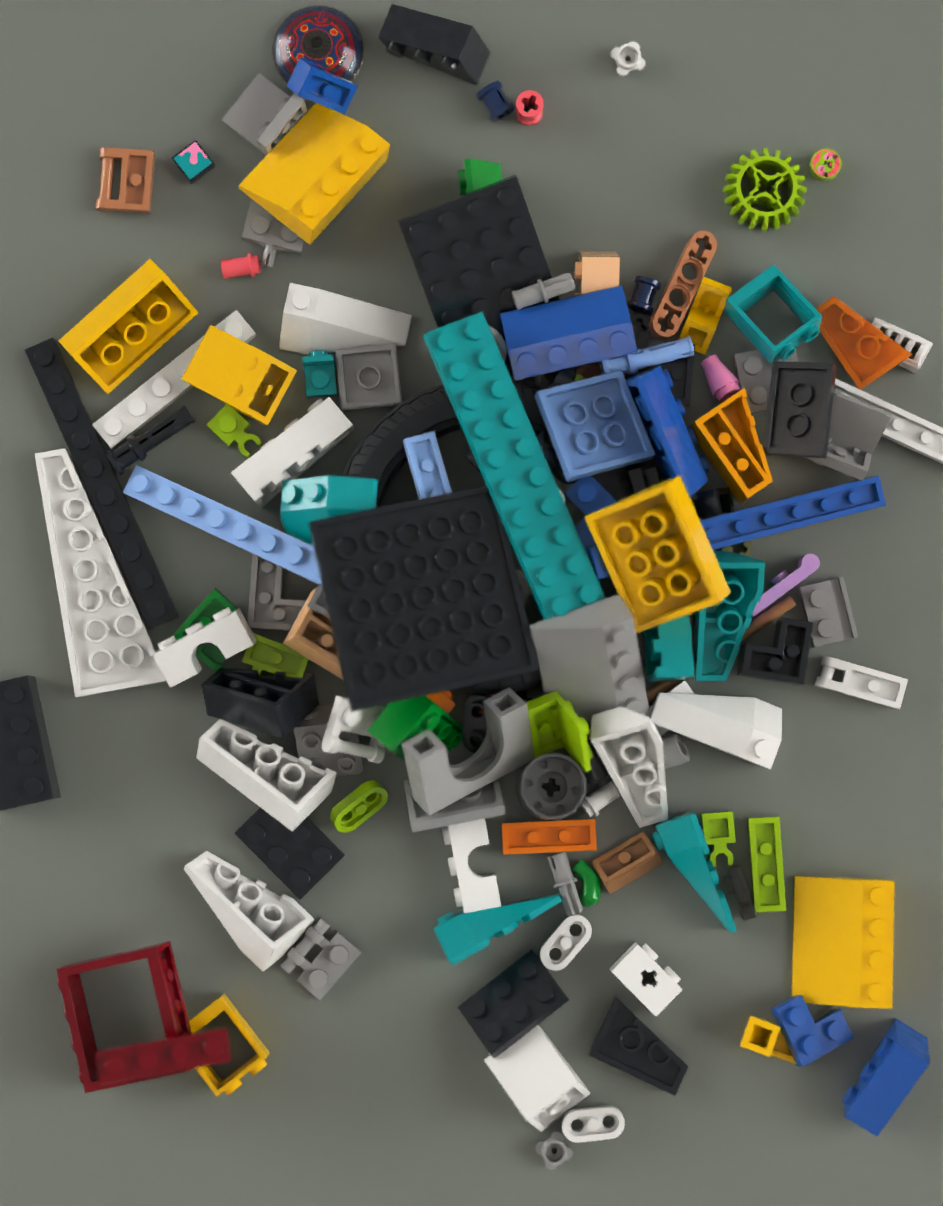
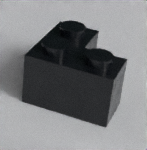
M783 617L777 619L773 647L749 643L741 646L737 676L797 686L804 685L813 622Z

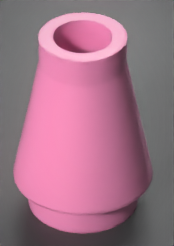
M712 355L701 362L713 398H717L719 402H724L741 390L738 386L740 381L719 360L717 355Z

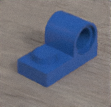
M301 57L286 85L298 96L345 114L358 88L354 83L331 74L317 64Z

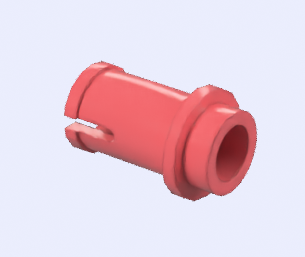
M248 253L247 257L221 259L223 278L228 279L251 275L252 278L255 277L256 274L261 273L259 256H253L252 253Z

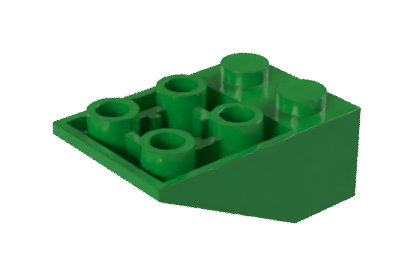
M426 696L388 704L367 730L404 761L402 743L428 729L446 746L447 754L451 749L460 744L463 737L462 726Z

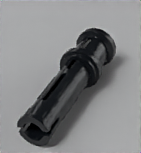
M184 405L136 438L134 435L132 437L129 436L126 438L127 442L112 452L107 450L104 453L117 473L122 475L125 468L137 460H145L148 451L191 423H194L195 420Z

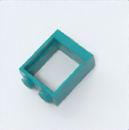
M774 264L727 298L724 311L727 317L771 365H773V361L788 359L802 342L808 343L820 333L822 315ZM772 291L804 323L803 326L776 346L744 313Z

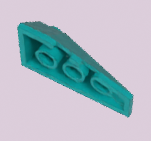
M713 551L731 593L720 603L695 612V681H727L740 650V642L746 628L750 626L752 613L763 594L765 561L729 551Z
M556 893L501 904V907L469 913L461 911L455 915L452 910L436 919L439 924L434 927V931L451 966L488 946L491 938L505 936L518 927V923L521 921L525 923L560 903L562 899Z

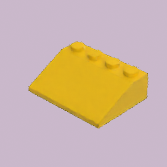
M315 103L239 184L238 188L311 245L387 161L391 144L367 125Z
M680 475L651 486L584 517L614 586L633 615L636 633L718 604L731 593Z
M794 876L791 997L802 995L805 1003L892 1009L895 881L881 878Z

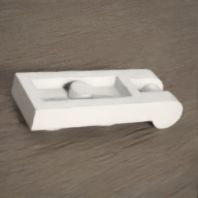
M822 656L820 664L823 666L820 677L817 676L814 686L897 710L901 708L908 679L829 656ZM835 669L844 671L841 682L832 680Z

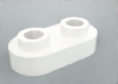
M579 914L567 916L540 948V959L546 968L553 971L564 969L589 941L592 928L584 916ZM574 924L581 926V933L576 936L570 933V927ZM551 949H560L561 956L558 959H552L549 956Z
M612 1105L572 1109L563 1116L561 1122L563 1134L568 1140L575 1143L614 1139L623 1132L625 1126L623 1114L617 1107ZM612 1116L614 1123L611 1126H605L602 1123L604 1117ZM576 1119L583 1122V1126L578 1130L571 1127V1123Z

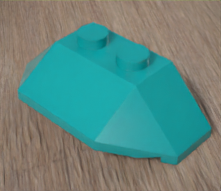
M327 475L283 481L280 522L285 533L312 546L308 523L319 519L376 508L378 480Z

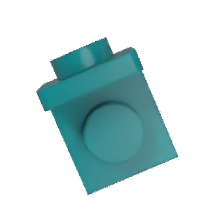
M316 350L309 352V356L302 357L306 397L338 396L333 354L327 355L325 350Z

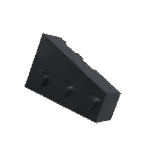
M394 4L391 5L378 36L389 54L400 58L404 56L474 85L478 84L490 55V51L473 26Z
M220 668L201 684L207 715L279 738L285 737L319 705L314 674L304 673L303 678L287 677L286 672L276 671L275 676H259L258 670Z

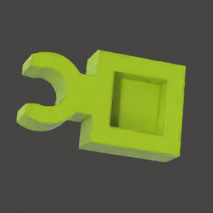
M225 405L207 424V427L229 448L237 442L239 451L246 458L251 457V454L245 449L249 441L255 442L259 447L263 445L258 436L245 432L251 425L234 408Z
M733 811L702 813V833L707 845L713 846L708 859L716 867V856L723 853L726 856L727 865H733V854L727 849V843H736Z

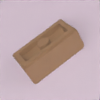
M643 830L594 859L591 863L609 894H612L658 867L663 861Z

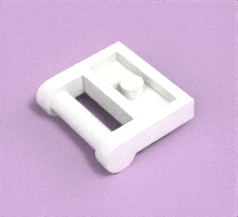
M336 695L323 737L322 750L330 754L341 752L367 758L369 762L381 763L385 755L384 745L367 730L386 707L377 706L350 712L348 699ZM345 731L371 737L370 744L368 746L340 740V732Z

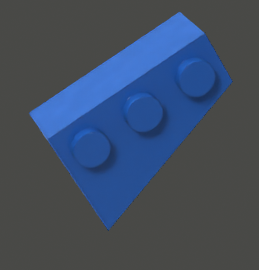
M895 1018L870 1061L862 1069L855 1086H851L845 1093L842 1101L844 1103V1117L873 1135L878 1136L930 1064L927 1037Z

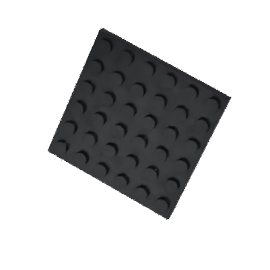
M487 486L319 519L308 523L350 712L539 670L509 538Z

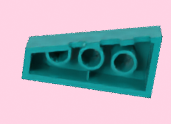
M688 615L644 630L647 682L679 681L695 676L691 644L692 632Z

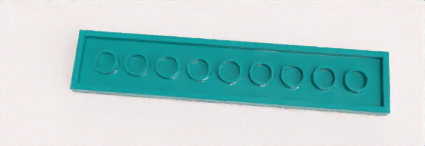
M483 312L425 333L423 339L543 619L547 620L555 616H564L572 610L606 599Z

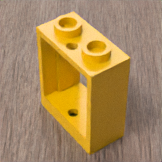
M225 993L189 1020L192 1034L225 1011L257 1054L223 1080L220 1079L211 1066L195 1068L216 1097L222 1092H225L228 1096L243 1084L240 1078L248 1072L252 1076L258 1073L267 1065L264 1059L270 1054Z

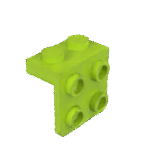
M553 691L526 702L534 757L537 758L564 747L584 773L590 771V759L593 758V753L587 743L586 735H589V727L583 717L579 718L576 715L570 701L564 700L557 691Z

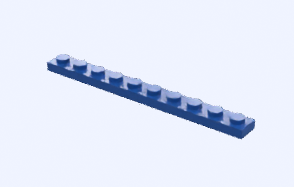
M878 475L864 478L863 481L856 480L701 519L700 522L711 548L714 550L886 506L880 476ZM598 547L588 548L591 565L597 579L610 576Z

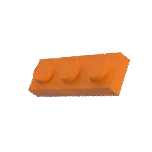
M595 818L501 823L503 855L597 850Z

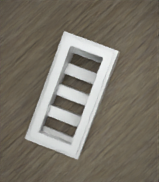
M875 317L872 324L878 329L885 331V334L889 337L891 335L895 336L894 341L898 344H901L902 341L906 342V350L911 352L913 347L918 348L913 360L907 358L898 364L915 374L921 368L933 343Z

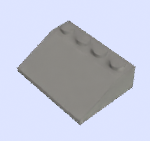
M619 594L572 610L564 616H555L530 625L544 695L557 691L564 700L570 701L576 715L579 718L583 717L586 722H592V715L621 706L639 714L649 711L633 615Z

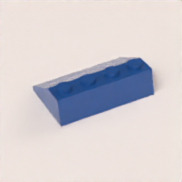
M654 366L625 380L654 450V459L663 480L666 481L680 475L690 497L708 481L706 473L709 472V467L703 455L698 456L694 447V444H697L695 433L690 426L686 428L682 418L685 415V410L680 399H674L670 387L674 385L668 370H662L661 366Z

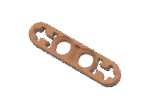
M705 230L698 231L687 241L649 320V332L655 339L667 340L678 331L717 248V241L710 232ZM702 239L705 241L704 247L706 249L699 254L698 258H694L693 256L699 248L697 243ZM689 264L695 268L696 278L694 280H688L683 276V265ZM671 291H678L682 294L684 298L682 306L677 307L670 302L669 295ZM668 312L672 313L673 315L667 321V326L670 329L662 332L660 330L661 324L657 321L663 320Z

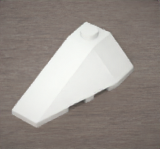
M208 851L184 867L187 875L239 949L262 971L282 958L315 920L293 898L284 893L282 896H279L266 889L267 884L259 879L254 882L240 874L239 868Z

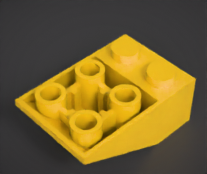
M210 325L181 380L255 421L268 425L297 370L250 344Z

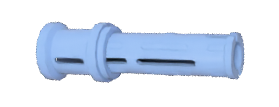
M690 336L679 340L638 349L636 353L599 361V367L602 375L622 370L623 375L629 374L632 376L638 373V369L694 356V347Z

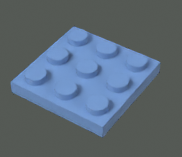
M622 370L540 390L534 395L567 482L651 460L655 456Z

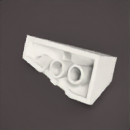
M290 283L283 311L279 349L309 356V352L316 350H325L327 353L335 352V349L396 343L397 347L406 346L412 315L322 289Z
M659 692L649 716L653 724L767 769H771L782 741V708L755 697Z
M622 706L592 715L591 742L639 828L668 820L663 742L651 718Z

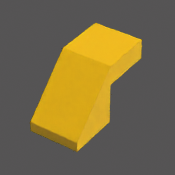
M703 277L679 336V339L690 336L692 343L695 344L696 352L706 354L732 287Z
M750 1015L740 1046L768 1057L772 1055L796 1064L778 1023Z

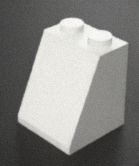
M539 1025L495 1059L490 1055L484 1060L526 1121L541 1132L591 1094Z

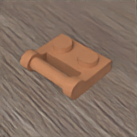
M100 148L99 159L102 160L100 195L99 199H96L95 210L100 212L116 211L151 214L155 163L154 151ZM117 160L122 161L119 200L111 199L114 161Z

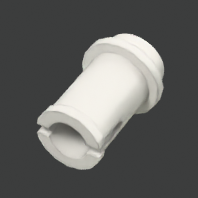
M610 781L587 796L585 794L581 807L588 817L598 816L599 810L621 796Z

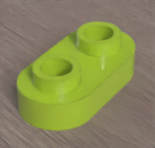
M376 780L364 782L333 807L330 813V820L339 832H351L386 804L388 793L382 784Z

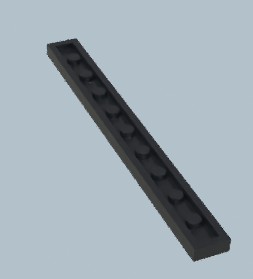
M52 337L26 349L27 357L149 629L152 630L178 618L177 610L111 463L104 453L103 445L92 425L90 416L55 339Z

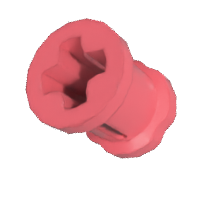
M526 90L517 98V120L523 125L530 126L537 124L541 120L544 105L543 99L538 92ZM530 104L535 106V108L530 109L529 112L524 111V107L528 108Z

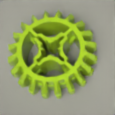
M768 148L763 149L761 156H759L755 149L751 150L750 159L745 155H741L739 158L740 164L733 163L730 167L732 173L726 174L725 181L729 184L724 186L723 193L730 196L725 199V205H735L730 210L731 216L740 213L741 217L738 223L741 225L746 219L751 221L749 225L750 230H754L757 223L760 224L762 232H766L768 223H770L774 230H778L780 221L784 225H788L791 222L790 216L797 217L800 212L797 207H802L805 203L801 195L807 192V188L799 185L804 182L805 175H795L800 169L799 164L790 167L788 164L792 158L789 155L785 157L784 161L779 159L781 155L780 150H776L773 156H769ZM761 169H769L777 174L768 176ZM747 174L750 178L749 183L752 191L744 198L741 192V180ZM786 182L788 201L783 206L780 202L781 197L778 194V189L781 184ZM773 185L769 193L765 191L757 194L760 187L764 189ZM757 204H762L765 207H767L769 211H773H759L754 209L753 206Z

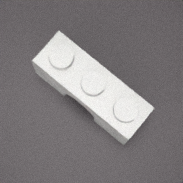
M227 607L212 615L215 621L205 626L200 621L185 629L186 636L178 640L171 636L157 644L159 650L153 654V657L170 688L193 677L202 670L196 657L198 645L212 643L221 650L223 656L227 659L255 644L257 640L240 608L231 612L230 608Z
M485 818L442 827L445 845L451 844L453 857L448 858L451 876L457 875L459 888L454 889L456 906H463L464 913L501 907L495 873L478 875L468 865L470 852L478 846L489 844Z

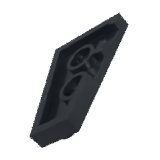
M616 996L614 997L589 1055L675 1096L688 1069L687 1064Z

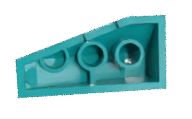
M688 811L654 824L656 832L652 833V837L658 851L664 850L667 857L730 933L736 932L737 929L725 895L717 886L719 884V877L711 860H708L706 854L710 852L696 814Z

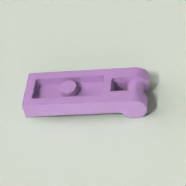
M807 554L797 561V568L790 574L784 570L770 581L773 586L763 592L751 618L815 572L820 565L819 558L815 554Z

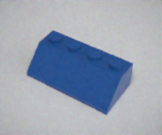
M622 285L563 298L546 304L533 305L521 308L520 310L516 309L500 313L515 380L638 352Z

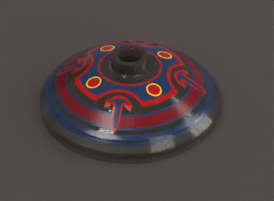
M327 6L302 8L287 17L276 32L273 42V59L280 77L287 84L301 57L317 64L331 74L352 82L358 75L363 63L364 46L361 34L355 23L337 9ZM319 40L322 42V45L319 48H314L311 46L312 42Z

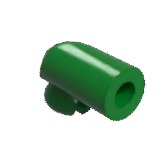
M580 859L571 870L583 881V889L579 895L581 904L585 907H591L593 904L598 903L601 898V879L583 859Z

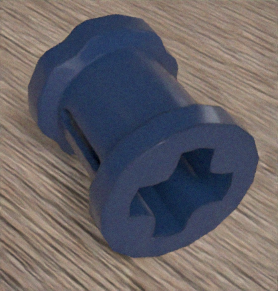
M500 81L490 83L477 93L478 100H483L491 114L490 119L493 123L502 120L515 110L514 105L508 102L502 92Z
M636 276L634 281L636 286L631 300L627 301V306L630 310L637 313L651 315L654 310L651 306L656 291H659L661 283L645 276Z

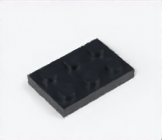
M773 361L763 444L765 455L826 458L837 369L834 363Z
M261 807L234 833L299 900L345 856L308 817L292 832Z
M531 949L459 1005L458 1009L487 1051L495 1059L568 1002L569 998Z

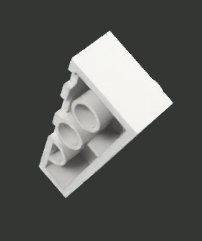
M219 719L199 739L196 758L292 832L332 792L337 772L328 768L324 771L312 765L311 760L302 756L298 759L283 752V747L274 743L268 745L257 740V735L222 719Z

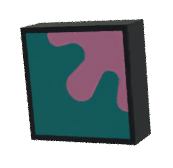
M196 140L172 157L173 162L190 184H193L215 167L213 161Z

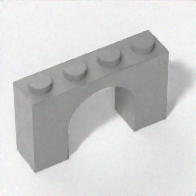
M510 687L483 701L487 723L486 736L480 748L467 760L459 764L449 765L446 746L429 729L402 743L412 797L429 816L535 759L527 704Z

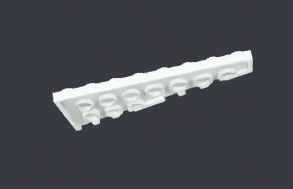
M63 448L35 453L75 697L167 682L153 657V654L156 652L68 450Z

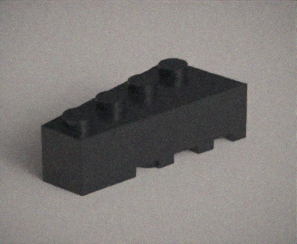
M27 675L0 681V811L61 798L35 676Z

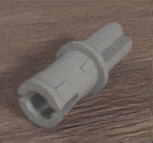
M565 273L544 281L538 279L536 284L517 291H511L517 310L542 301L546 304L550 298L573 291L575 284L571 274Z
M563 852L548 857L547 860L556 884L553 887L559 890L566 915L571 916L582 912L583 908L574 883L578 880L573 877L567 853Z

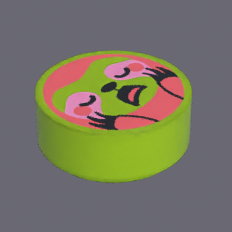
M821 149L813 155L809 168L811 174L817 180L830 181L839 173L842 162L840 156L834 150Z

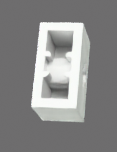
M635 942L609 969L657 1016L682 991V988L677 984L681 978L669 966L663 970L655 962L659 956L646 943L640 947ZM644 970L649 973L653 970L655 971L652 974L655 979L652 983L649 981L641 983L644 979L641 973Z

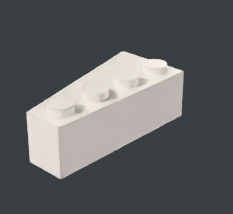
M330 397L324 401L320 398L314 402L307 410L309 413L300 420L296 418L289 423L283 433L269 440L257 453L231 472L260 508L282 491L283 481L297 479L355 430L353 424Z

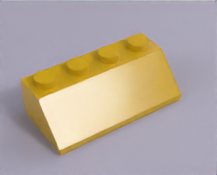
M149 259L66 333L59 342L95 382L109 394L199 312L164 271Z

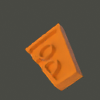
M833 296L816 308L822 315L821 334L860 390L913 355L836 296Z

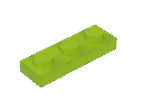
M780 817L747 818L753 912L786 911Z

